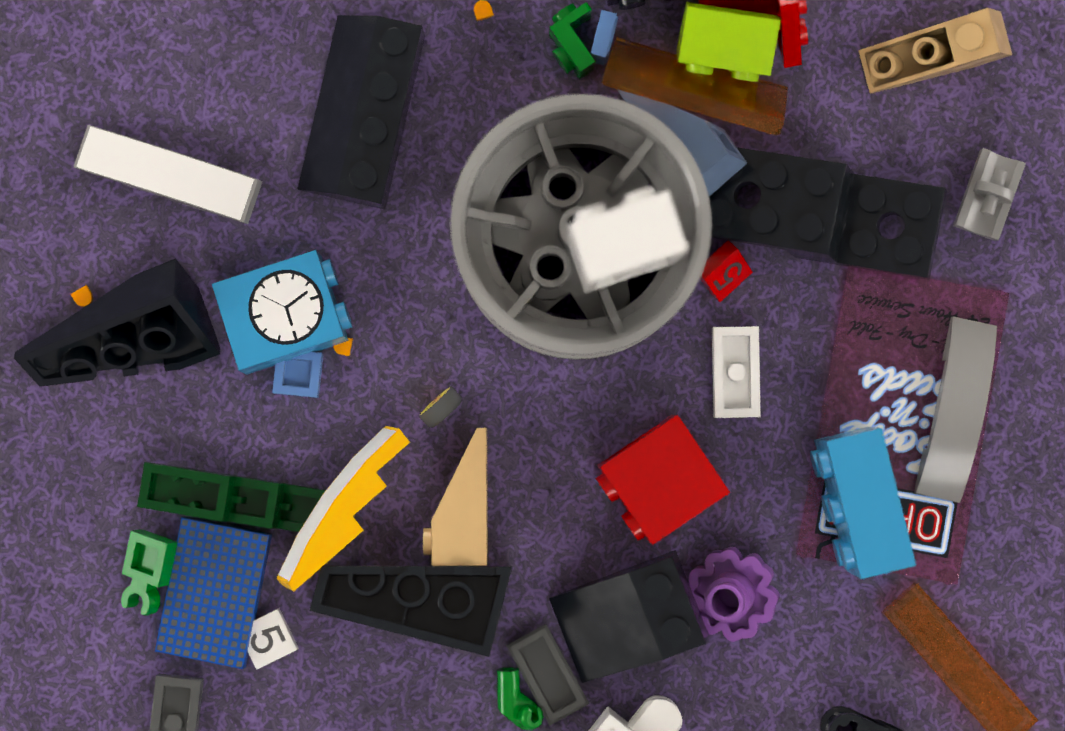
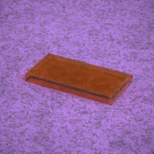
M616 37L602 79L603 85L772 135H780L785 121L788 87L759 79L757 82L735 79L731 77L732 72L720 68H714L712 75L689 72L685 70V63L678 62L677 54Z

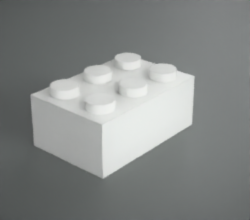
M648 187L624 196L623 206L607 211L605 204L602 203L575 213V222L570 223L568 227L567 242L585 294L677 263L688 251L668 191L655 194L654 188Z

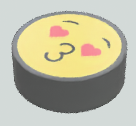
M450 386L419 414V418L429 428H434L461 404L462 396L453 386Z

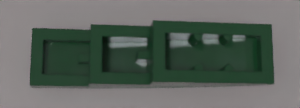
M144 462L137 507L221 522L229 521L269 529L278 528L299 532L326 490Z

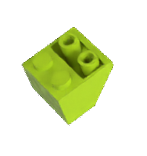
M686 2L676 49L678 62L684 63L686 65L685 70L689 72L712 75L714 68H720L732 72V78L757 82L759 74L771 76L781 20L777 15Z

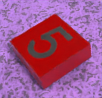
M727 241L707 259L700 279L710 294L721 302L750 276L753 271L738 248L730 241Z

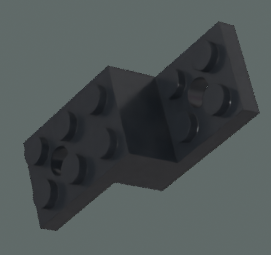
M736 147L747 164L709 196L712 223L711 238L787 250L795 258L930 280L947 190L944 187L854 174L845 163ZM747 185L758 186L761 191V197L757 205L748 209L741 208L737 200L739 191ZM890 215L900 216L905 223L902 234L894 239L882 237L879 230L882 220Z

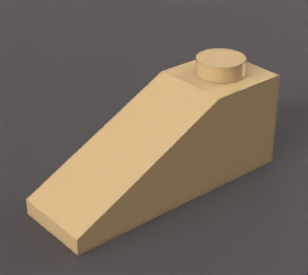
M487 428L476 429L431 520V528H423V555H432V566H487L488 564Z

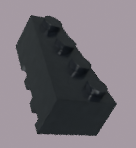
M322 566L309 611L490 657L512 567Z

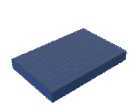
M181 517L177 537L178 544L170 582L167 587L155 647L156 652L239 669L246 668L249 655L248 647L253 622L256 620L272 534Z

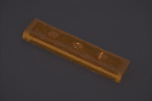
M914 582L881 612L985 731H1027L1039 721L918 583Z

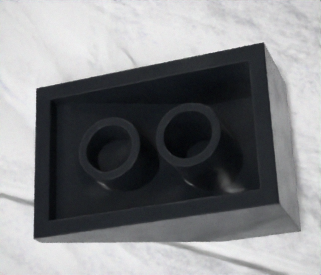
M676 550L549 598L582 683L661 661L706 644L709 636Z

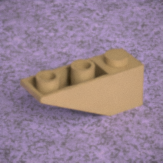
M985 8L858 50L870 94L977 67L1012 55L1002 14L1000 11L991 8Z

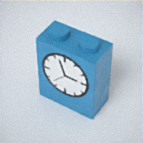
M317 250L212 284L240 372L247 375L275 366L276 363L293 360L292 358L349 341L346 329L352 328V322L345 302L338 304L336 302L332 287L339 285L331 259L323 261L322 256Z

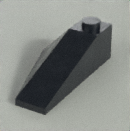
M175 258L129 278L17 350L14 359L39 387L91 381L96 377L97 371L122 369L123 376L138 375V366L164 363L165 371L181 370L220 355V345L200 289Z

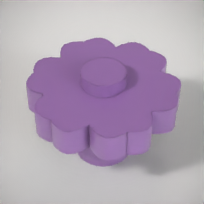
M728 547L723 551L714 550L707 555L705 565H699L690 572L689 585L709 635L716 634L722 630L725 638L732 642L742 638H752L758 632L760 623H768L774 617L780 593L775 587L769 585L774 577V571L769 565L764 563L760 555L752 553L743 558L741 552L736 547Z

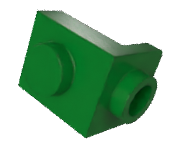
M587 2L576 8L574 3L566 6L553 16L552 21L554 24L549 27V36L557 46L552 51L555 59L567 74L573 70L579 79L593 71L596 62L574 31L575 28L591 18L592 9Z

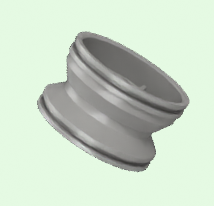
M589 94L562 95L532 103L517 110L491 129L469 156L460 174L453 197L450 221L452 246L459 272L470 295L485 317L501 333L529 350L547 356L574 360L599 358L624 351L643 341L667 323L685 304L702 275L709 252L712 229L710 202L703 176L694 158L676 134L650 113L632 104L615 98ZM569 148L595 149L612 155L591 172L587 173ZM527 165L532 195L500 199L512 178ZM556 178H568L575 185L576 192L568 200H558L549 192V185ZM648 183L654 188L655 194L668 191L688 251L677 263L657 269L658 271L648 288L632 303L630 301L628 280L585 294L567 242L568 227L570 223L575 222V213L602 203L605 204L607 211L623 206L624 196L645 189ZM492 245L523 255L510 284L507 283L497 265ZM554 256L562 262L564 271L558 279L552 281L545 280L538 274L537 265L542 258ZM570 293L587 319H565L547 314V312Z

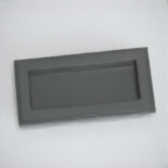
M547 624L506 645L549 725L590 704Z

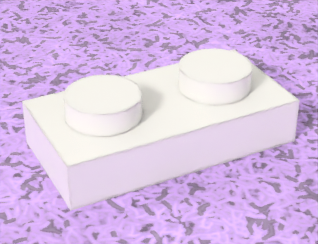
M759 326L713 327V418L761 417Z

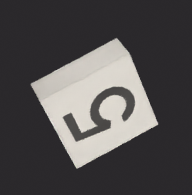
M280 608L254 620L248 653L256 670L299 649Z

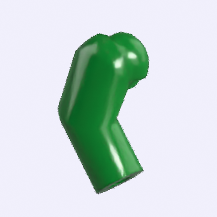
M498 668L497 699L500 713L523 730L537 729L543 722V711L535 702L520 691L519 668Z

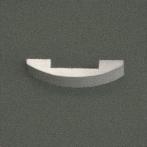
M954 316L950 319L942 357L945 365L928 446L922 452L914 490L916 494L958 503L962 499L976 454L989 396L996 348L997 326Z

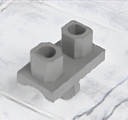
M985 148L980 149L953 226L984 238L998 241L1026 163L1003 157Z

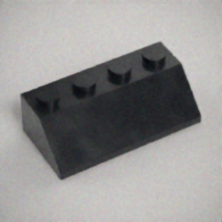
M337 16L298 190L386 209L425 40L424 30L421 25L381 16Z

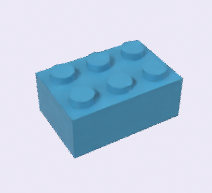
M864 427L814 440L816 450L810 451V457L816 477H822L825 482L827 494L821 496V501L827 521H833L836 526L838 539L832 540V545L838 566H844L847 572L860 579L916 566L882 428Z

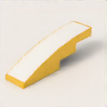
M385 426L349 461L323 493L297 534L276 578L281 585L295 591L363 531L353 516L387 487L376 472L410 443L399 428Z

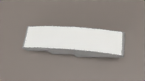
M88 125L73 166L84 172L245 224L249 223L263 182L181 153Z

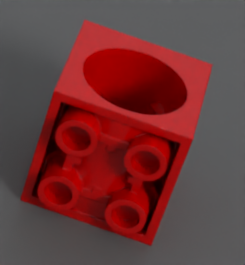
M670 415L597 465L602 474L595 479L611 502L620 498L628 510L621 517L638 541L646 537L652 545L730 493L678 415Z

